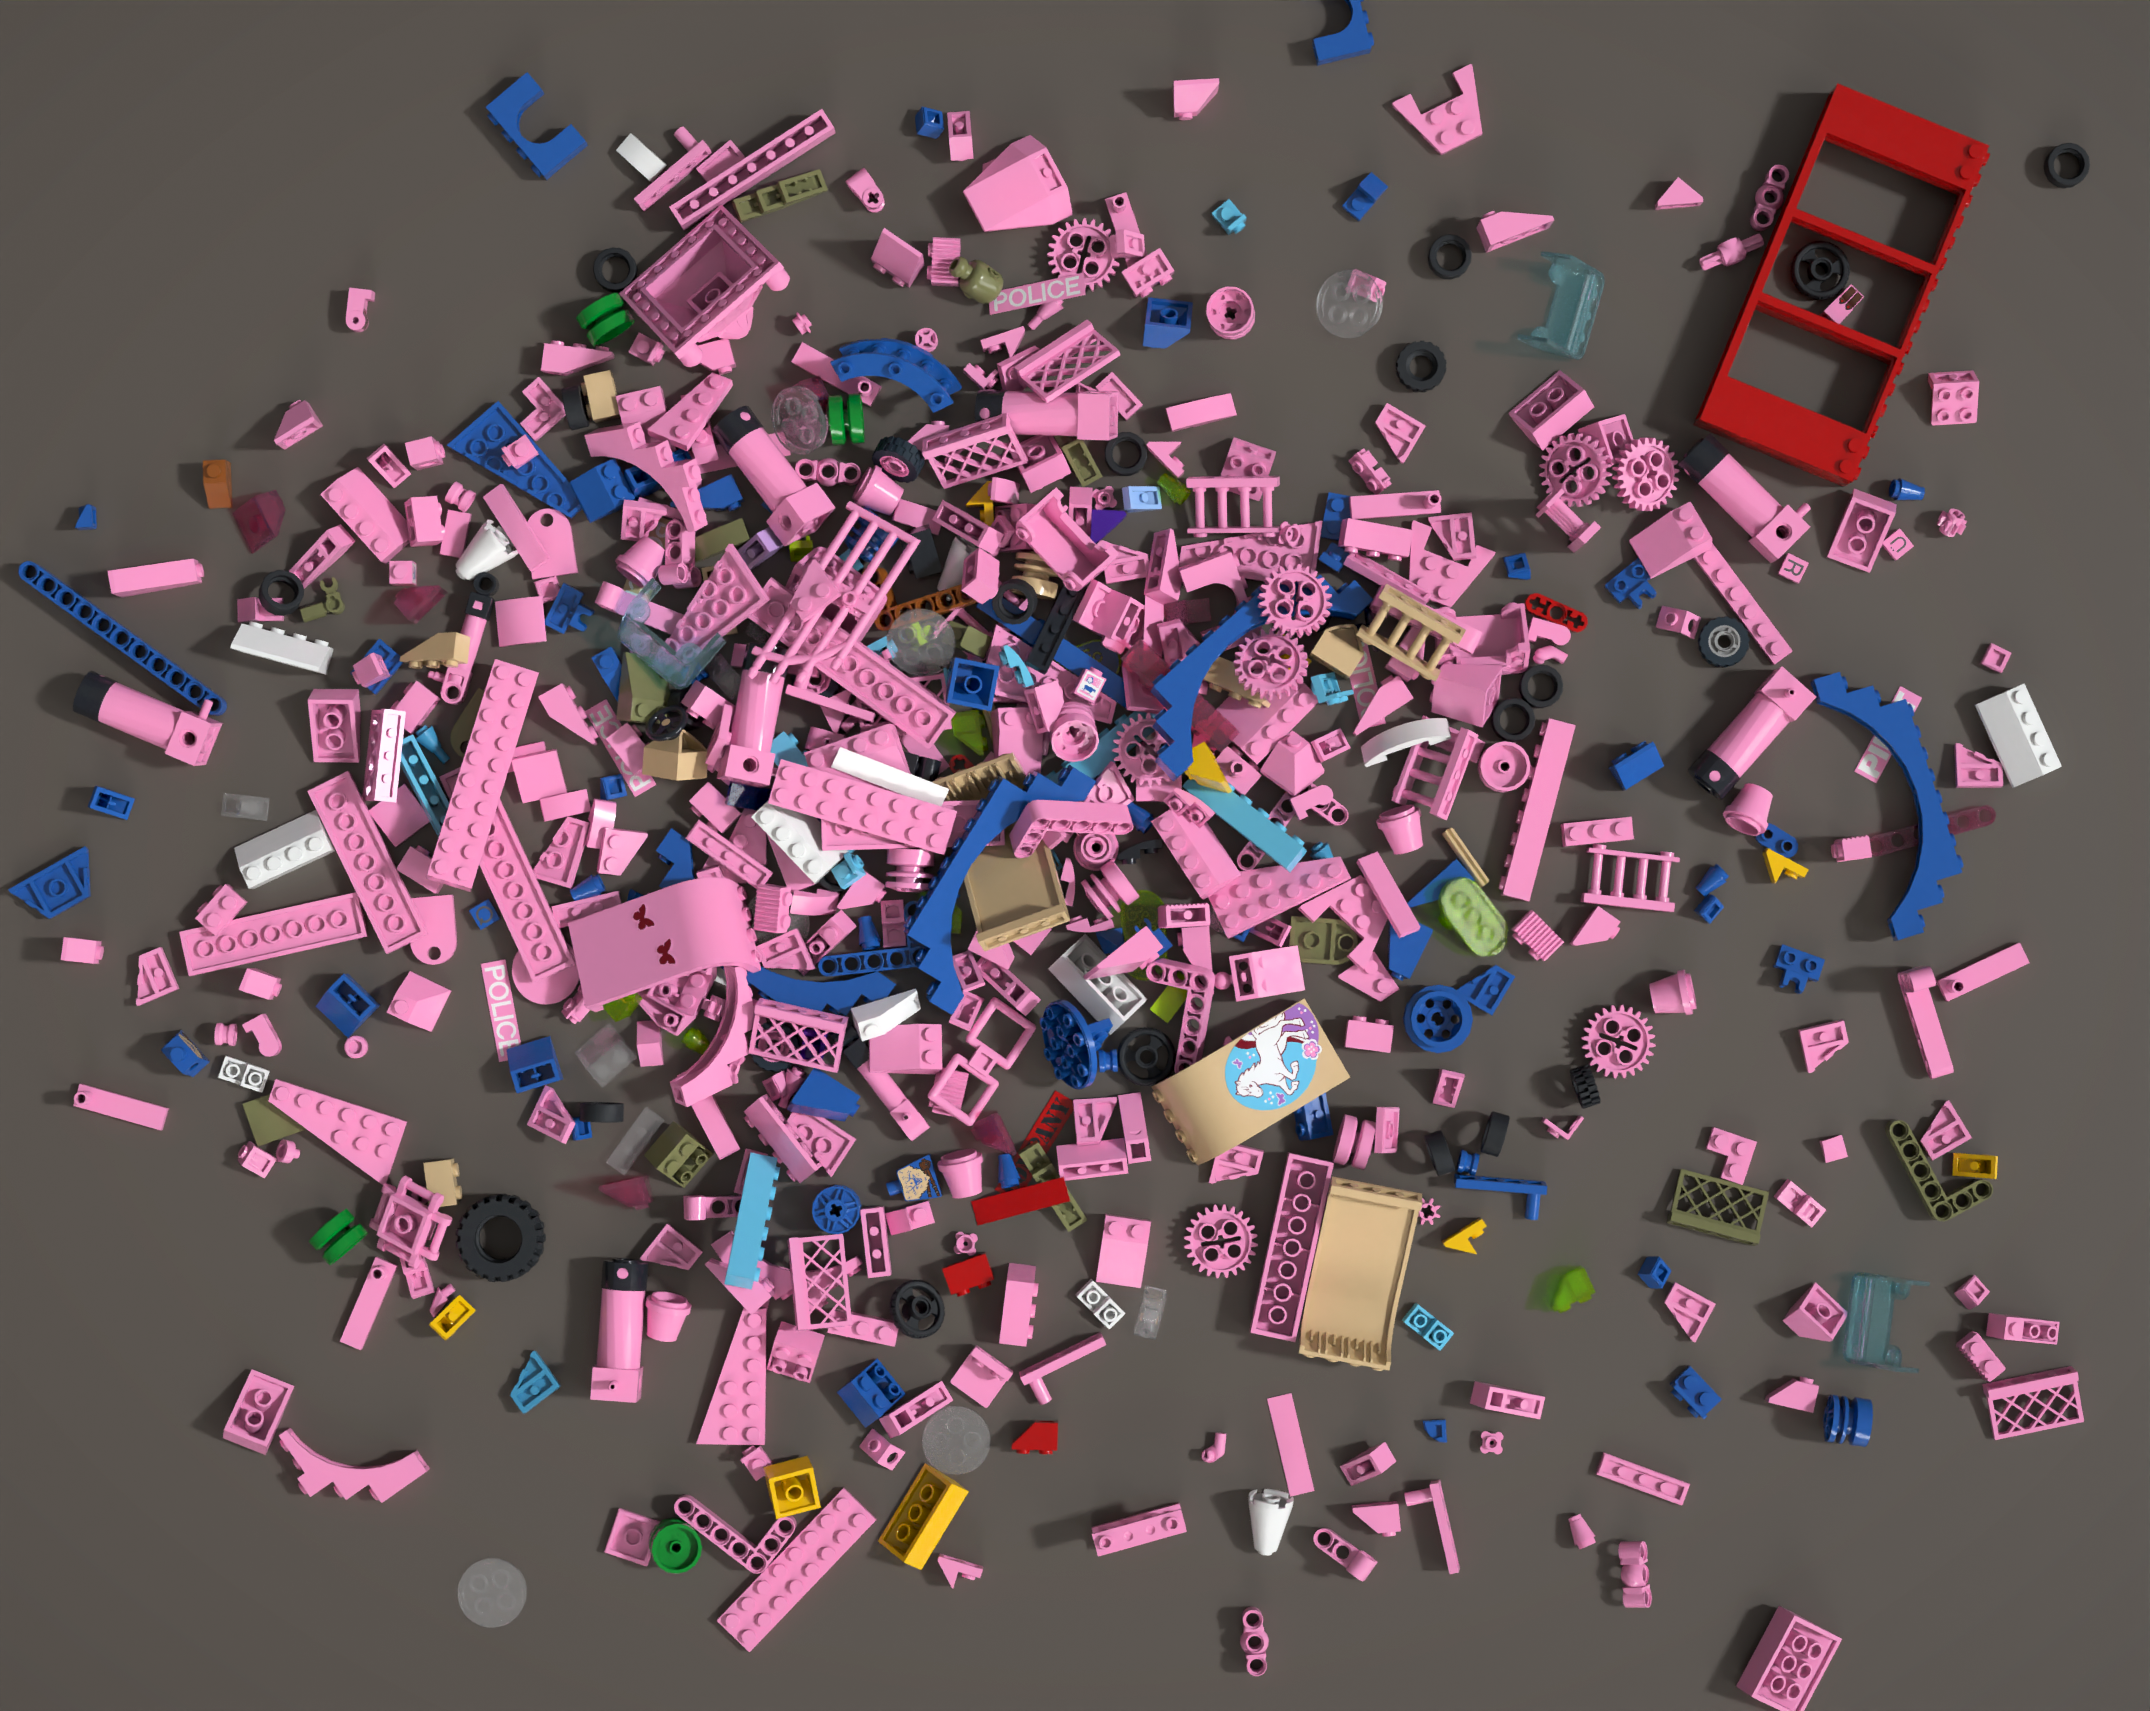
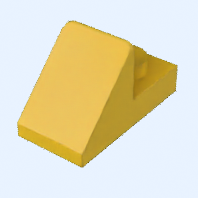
M987 481L967 502L966 507H984V510H980V521L991 526L994 522L993 501L990 500L991 496H988V485L992 481Z
M1769 848L1763 851V857L1772 884L1777 882L1783 869L1786 870L1785 875L1795 880L1798 877L1805 878L1809 869Z
M1953 1153L1952 1176L1997 1179L1998 1156Z
M1479 1217L1441 1242L1445 1247L1477 1254L1468 1238L1472 1237V1239L1479 1237L1484 1233L1483 1229L1487 1226L1482 1218Z
M459 1295L429 1326L446 1341L476 1310Z

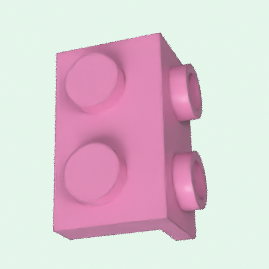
M229 884L220 885L212 894L214 898L209 903L205 902L197 910L199 914L195 919L215 936H218L248 903Z

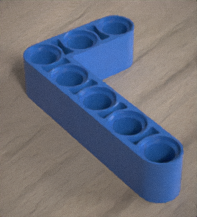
M910 901L904 907L905 922L910 916L908 913L909 907L914 904L916 905L918 901ZM906 934L908 947L826 956L820 960L818 968L824 976H840L917 967L913 954L916 950L924 949L926 946ZM895 952L903 955V962L900 965H894L890 960L891 955ZM871 955H877L881 960L880 965L876 968H872L868 964V959ZM850 957L856 958L858 962L855 970L846 968V960ZM826 960H832L835 963V969L831 973H827L823 969V963Z

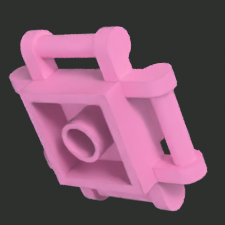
M408 1176L402 1177L397 1189L391 1184H383L379 1205L374 1218H371L369 1227L376 1230V1235L380 1237L377 1248L381 1251H388L407 1261L408 1265L413 1268H417L420 1265L422 1256L430 1260H438L440 1254L438 1250L446 1228L450 1226L452 1221L451 1216L438 1212L439 1207L444 1201V1196L440 1193H433L412 1182V1178ZM407 1190L430 1201L429 1207L406 1195ZM436 1223H438L430 1248L425 1246L426 1242L431 1239Z

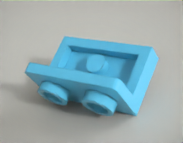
M1335 672L1311 677V689L1313 694L1317 696L1318 703L1327 702L1328 706L1348 701L1347 696L1354 694L1353 690L1340 691Z

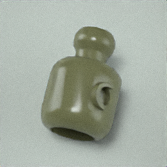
M956 257L949 265L950 274L956 278L960 277L959 286L967 298H973L981 304H989L1001 293L1003 288L1002 275L983 261L973 260L968 263L964 257Z

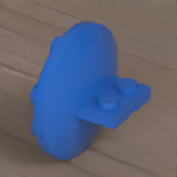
M1066 1000L1051 1002L1046 1007L1043 1017L1040 1018V1026L1045 1044L1044 1056L1048 1061H1051L1054 1067V1074L1058 1080L1062 1079L1068 1086L1074 1089L1086 1088L1095 1080L1097 1073L1096 1051L1102 1047L1101 1045L1108 1037L1113 1024L1107 1018L1087 1025L1081 1013L1070 1002Z

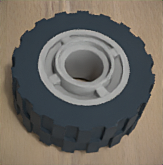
M1727 616L1717 617L1709 621L1701 630L1698 638V649L1703 659L1705 658L1707 663L1713 664L1715 667L1723 668L1733 666L1741 661L1749 649L1750 642L1747 634L1748 631L1743 627L1744 625L1741 622L1739 623L1737 619H1731ZM1721 636L1727 637L1730 642L1729 647H1720L1718 645V638Z

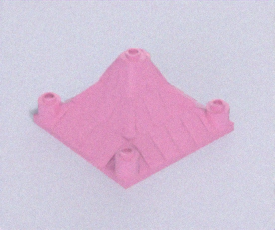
M720 205L621 291L619 295L672 350L684 366L692 367L698 365L703 356L702 350L696 344L697 341L700 343L717 336L732 340L745 337L752 325V306L763 288L762 285L766 283L772 291H781L787 287L790 276L782 264L723 205Z

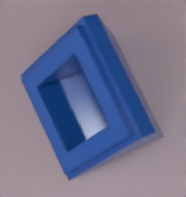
M1708 894L1694 911L1710 924L1724 906L1714 895Z
M573 1117L576 1124L571 1132L572 1140L592 1138L590 1122H582L580 1117Z

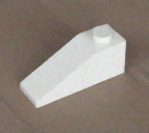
M915 988L851 1008L855 1028L861 1040L865 1041L884 1035L919 1011L921 1007Z

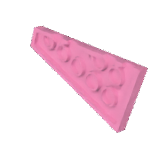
M1323 521L1298 525L1300 538L1294 546H1289L1285 542L1283 544L1279 543L1277 540L1279 532H1276L1275 536L1263 537L1261 533H1252L1181 546L1179 565L1181 568L1229 550L1232 555L1236 554L1239 560L1240 567L1237 568L1239 576L1243 575L1248 580L1264 582V579L1270 577V573L1273 570L1278 572L1280 566L1287 569L1288 564L1292 565L1293 570L1300 564L1302 571L1309 566V573L1312 574L1316 571Z
M728 544L725 549L726 552L713 567V572L704 581L687 607V612L682 619H679L672 635L666 639L653 659V662L665 679H669L770 600L733 544Z
M1341 857L1299 862L1291 872H1288L1281 865L1239 871L1241 876L1208 898L1229 939L1351 879Z
M275 1079L268 1100L270 1103L382 1185L387 1183L407 1121Z
M760 1307L753 1315L745 1308L743 1309L696 1444L765 1445L767 1308Z

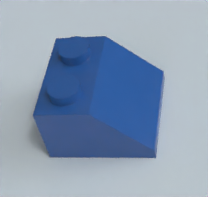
M615 458L590 469L570 482L589 523L623 509L624 499L635 500Z

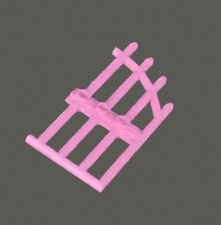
M849 501L846 509L851 513L818 562L823 570H825L858 517L870 522L836 576L833 578L828 575L841 594L840 597L832 602L840 610L811 655H796L825 608L805 622L785 655L772 652V650L797 613L792 605H790L764 647L755 646L751 653L757 656V658L753 662V666L749 668L746 676L753 679L766 660L777 662L779 664L769 679L772 684H776L788 665L804 664L801 672L796 677V681L802 684L807 678V674L811 672L817 662L835 655L836 658L831 662L830 668L836 671L921 540ZM879 527L889 534L855 587L851 588L842 582ZM899 538L908 543L873 599L863 595L862 591L895 540ZM810 564L806 569H804L803 573L801 574L800 579L797 582L798 585H800ZM848 613L859 619L844 643L825 649Z

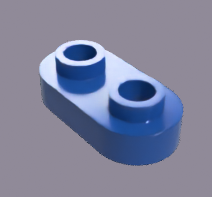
M1768 823L1766 829L1771 832L1769 839L1764 837V833L1755 836L1756 841L1760 845L1786 858L1794 856L1798 851L1797 840L1771 823ZM1785 842L1791 845L1788 851L1783 848Z

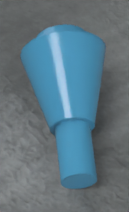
M424 725L415 732L417 735L416 741L434 753L442 764L450 759L441 748L433 726L428 728Z
M1320 841L1310 849L1312 852L1309 856L1314 860L1333 858L1328 842L1323 844Z

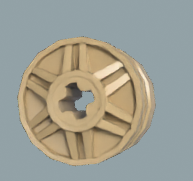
M1017 552L1015 559L1025 562V564H1014V568L1022 571L1023 575L1012 576V579H1021L1028 582L1037 593V598L1056 600L1058 584L1049 581V577L1059 576L1036 552ZM1009 590L1010 592L1025 596L1020 590Z

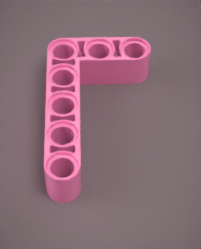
M603 581L595 600L598 606L670 635L675 630L679 619H682L684 616L681 613L627 593L622 588Z
M1381 585L1378 588L1369 608L1375 614H1377L1383 604L1379 596L1385 585ZM1423 604L1464 628L1466 631L1459 644L1453 642L1450 645L1469 654L1474 653L1483 634L1482 632ZM1394 607L1389 610L1385 618L1390 615L1400 620L1403 614L1402 611ZM1415 619L1410 620L1408 623L1419 630L1423 627L1422 623ZM1430 631L1429 635L1442 640L1441 634L1436 631Z
M1311 783L1307 787V791L1316 788L1317 786ZM1285 792L1269 813L1270 817L1268 819L1276 818L1286 827L1295 815V812L1293 810L1290 813H1286L1282 810L1281 805L1283 801L1294 797ZM1332 799L1323 808L1315 806L1310 808L1334 826L1343 825L1348 819L1347 809L1335 799ZM1339 809L1343 812L1344 818L1341 822H1336L1332 819L1333 810ZM1248 841L1237 856L1236 864L1240 870H1252L1265 853ZM1245 854L1250 855L1253 859V864L1250 867H1244L1240 862L1241 857Z
M1034 800L1026 805L1009 837L1015 857L1026 858L1034 853L1046 831L1124 835L1131 832L1134 826L1128 806L1124 804Z
M1159 958L1147 966V977L1156 983L1188 990L1175 1062V1073L1184 1070V1063H1188L1191 1066L1202 1059L1215 975L1208 968ZM1156 965H1158V966H1160V967L1162 968V970H1163V974H1162V975H1159V974L1156 972V970H1155V966H1156ZM1177 970L1184 973V980L1178 978ZM1199 975L1205 977L1206 985H1202L1199 982ZM1195 997L1202 1000V1007L1196 1005ZM1191 1019L1198 1022V1029L1191 1025ZM1188 1041L1194 1043L1195 1051L1188 1048Z
M1919 966L1899 972L1897 974L1898 981L1930 1079L1953 1073L1952 1061L1929 991L1930 987L1936 986L1931 967Z
M682 1495L674 1504L675 1513L755 1574L762 1573L768 1567L796 1528V1520L792 1515L779 1518L756 1546L693 1496ZM683 1500L688 1501L691 1504V1510L688 1512L682 1511L679 1506L680 1502ZM701 1514L708 1516L709 1524L705 1526L699 1524L698 1516ZM782 1520H788L792 1525V1529L784 1531L780 1528L779 1524ZM719 1528L725 1529L728 1534L727 1538L719 1539L715 1534L716 1530ZM769 1538L775 1539L778 1547L769 1549L766 1546V1540ZM737 1542L743 1543L746 1551L744 1553H737L734 1550V1544ZM756 1556L761 1557L764 1565L762 1567H755L752 1564V1558Z

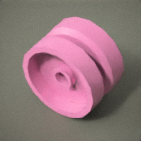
M1503 741L1495 743L1484 750L1479 758L1477 769L1479 778L1486 787L1492 791L1504 793L1513 791L1524 784L1529 776L1531 765L1529 756L1522 747L1513 742ZM1502 763L1508 764V768L1506 769V771H1503L1501 769Z
M1344 1114L1332 1162L1345 1165L1352 1152V1167L1364 1170L1372 1152L1376 1122L1364 1119L1360 1124L1358 1132H1356L1357 1118Z

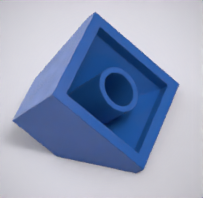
M1148 297L1143 346L1167 348L1189 334L1193 302Z
M956 657L951 658L947 677L946 703L991 711L1000 666Z

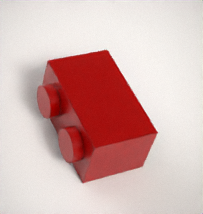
M986 1252L942 1268L951 1295L956 1293L957 1297L970 1293L969 1288L977 1285L979 1289L992 1285L991 1280L995 1279Z

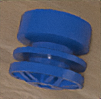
M865 506L863 507V509H865V510L871 512L872 514L876 515V514L873 513L871 510H869L867 507H865ZM861 517L857 519L861 527L857 529L853 526L850 530L854 534L853 537L847 534L844 539L845 544L851 551L870 523ZM878 527L859 558L870 563L874 557L873 554L877 553L889 533ZM897 538V539L895 540V542L893 543V545L891 546V548L896 544V542L899 540V538Z
M835 1184L826 1187L816 1196L813 1202L812 1215L815 1223L823 1231L830 1234H841L855 1226L861 1216L860 1209L862 1205L859 1196L853 1189L845 1185ZM832 1204L842 1207L841 1215L838 1216L836 1213H831L833 1209Z
M1831 1394L1823 1416L1825 1441L1833 1443L1836 1438V1442L1842 1444L1847 1434L1850 1445L1866 1447L1872 1430V1401L1866 1398L1854 1397L1849 1407L1846 1396H1841L1839 1400L1838 1395Z

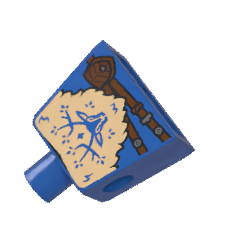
M182 1030L173 1036L161 1049L182 1074L191 1077L198 1074L210 1062Z
M930 1154L896 1170L898 1180L886 1183L890 1196L903 1192L905 1201L942 1196Z

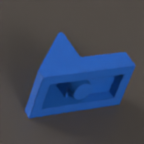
M1371 172L1358 185L1357 189L1342 205V208L1356 220L1360 221L1386 191L1388 186Z

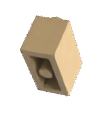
M607 370L583 376L585 382L581 383L583 395H588L589 404L586 405L588 417H593L595 423L621 418L616 400L617 392L613 373Z
M454 1158L423 1163L427 1190L444 1196V1201L440 1207L460 1204L459 1199H462V1188L457 1186L456 1177L460 1173L459 1165L454 1163Z

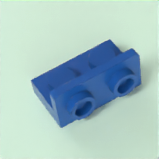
M1326 1092L1293 1112L1296 1122L1295 1131L1300 1141L1334 1135Z
M1688 1366L1670 1383L1673 1387L1671 1393L1680 1402L1684 1399L1690 1405L1687 1407V1410L1695 1418L1700 1416L1705 1419L1707 1417L1706 1414L1722 1400L1691 1366Z

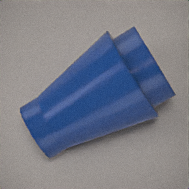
M1901 478L1898 480L1893 479L1889 487V496L1894 498V500H1922L1925 494L1924 487L1917 486Z
M1131 802L1127 806L1132 823L1137 831H1141L1144 834L1153 826L1151 822L1154 820L1153 814Z
M1716 863L1713 867L1710 866L1695 888L1706 897L1710 892L1726 883L1729 875Z
M591 874L577 886L570 889V893L574 901L601 895V892L605 891V886L598 874L595 876Z
M871 916L858 918L859 946H862L863 951L879 948L881 938Z
M1011 1153L999 1155L998 1183H1001V1188L1018 1186L1019 1179L1021 1178L1012 1160Z

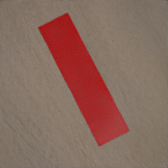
M1064 1177L971 1201L977 1225H982L1069 1202L1070 1198Z

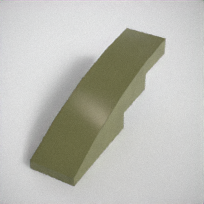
M818 169L779 181L776 185L734 199L732 205L738 221L742 223L826 192L828 189L822 173Z
M1054 436L1082 487L1103 477L1083 440L1077 439V436Z
M1037 1140L1018 1151L1037 1184L1060 1178L1059 1173ZM1067 1188L1070 1201L1054 1205L1052 1208L1067 1231L1070 1232L1086 1222L1087 1218Z

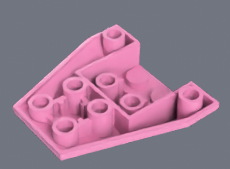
M1031 135L1011 143L963 191L984 232L1053 225L1073 215L1069 191L1048 149Z
M717 967L690 973L634 993L631 996L659 1027L678 1036L698 1016L704 999L707 997L717 977Z

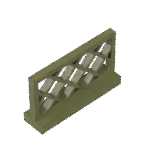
M1680 1169L1671 1210L1666 1223L1756 1246L1759 1244L1761 1237L1760 1231L1769 1192ZM1684 1175L1692 1177L1697 1187L1687 1192L1682 1184ZM1708 1182L1715 1183L1720 1191L1710 1198L1703 1188V1185ZM1699 1188L1706 1200L1695 1205L1689 1194ZM1730 1188L1737 1189L1742 1198L1731 1203L1725 1191ZM1721 1194L1728 1206L1717 1211L1711 1199ZM1752 1194L1762 1196L1760 1206L1755 1209L1752 1208L1747 1199ZM1686 1196L1692 1208L1686 1212L1677 1210L1678 1201ZM1744 1200L1750 1212L1740 1217L1733 1205ZM1708 1202L1715 1213L1708 1218L1703 1217L1698 1210V1207ZM1730 1208L1737 1220L1732 1223H1726L1723 1221L1720 1213ZM1752 1214L1756 1220L1755 1230L1746 1228L1741 1219Z

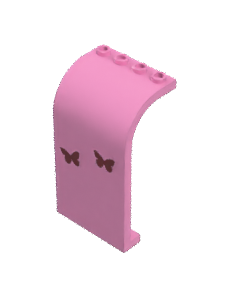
M711 877L688 880L568 923L585 1008L598 1012L604 1010L603 1005L706 968L739 966L752 973L761 971V955L756 949L755 941L757 937L751 927L750 920H752V915L746 905L747 893L744 887L725 878Z

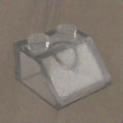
M610 1022L575 1052L584 1067L601 1087H605L639 1057Z

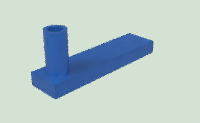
M1454 1174L1455 1188L1527 1193L1525 1218L1538 1220L1540 1196L1547 1195V1184L1545 1181Z

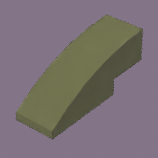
M743 519L735 520L695 537V564L725 553L728 544H733L734 547L747 543L750 540V536Z

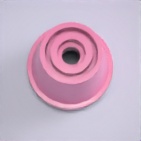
M875 465L873 468L868 467L853 493L852 499L860 507L865 506L868 509L890 516L896 508L904 489L883 473L882 468Z
M642 536L623 555L620 554L616 558V568L624 577L640 588H652L656 583L655 578L659 568L665 560V550L652 539Z
M1750 783L1745 784L1731 805L1726 806L1723 816L1726 823L1733 829L1747 835L1757 836L1765 833L1768 827L1767 818L1773 795L1761 786Z
M1412 804L1403 805L1387 810L1379 815L1380 818L1376 821L1378 829H1381L1394 854L1408 853L1423 846L1420 823L1422 814L1419 807H1414Z
M1087 833L1082 838L1076 836L1073 851L1076 860L1081 866L1088 870L1100 871V867L1111 859L1113 861L1116 860L1119 845L1116 836L1113 834ZM1094 843H1098L1101 846L1098 852L1092 850Z
M1684 969L1678 970L1674 975L1649 984L1655 1014L1685 1013L1686 1015L1693 1014V1009H1697L1690 973L1686 974Z
M964 1149L942 1156L941 1160L937 1163L938 1169L943 1173L953 1198H966L982 1192L981 1163L983 1162L982 1153L977 1152L975 1149Z
M665 1291L653 1292L646 1297L645 1302L647 1307L646 1334L655 1340L674 1342L677 1340L686 1316L690 1314L691 1304L685 1297L679 1294Z

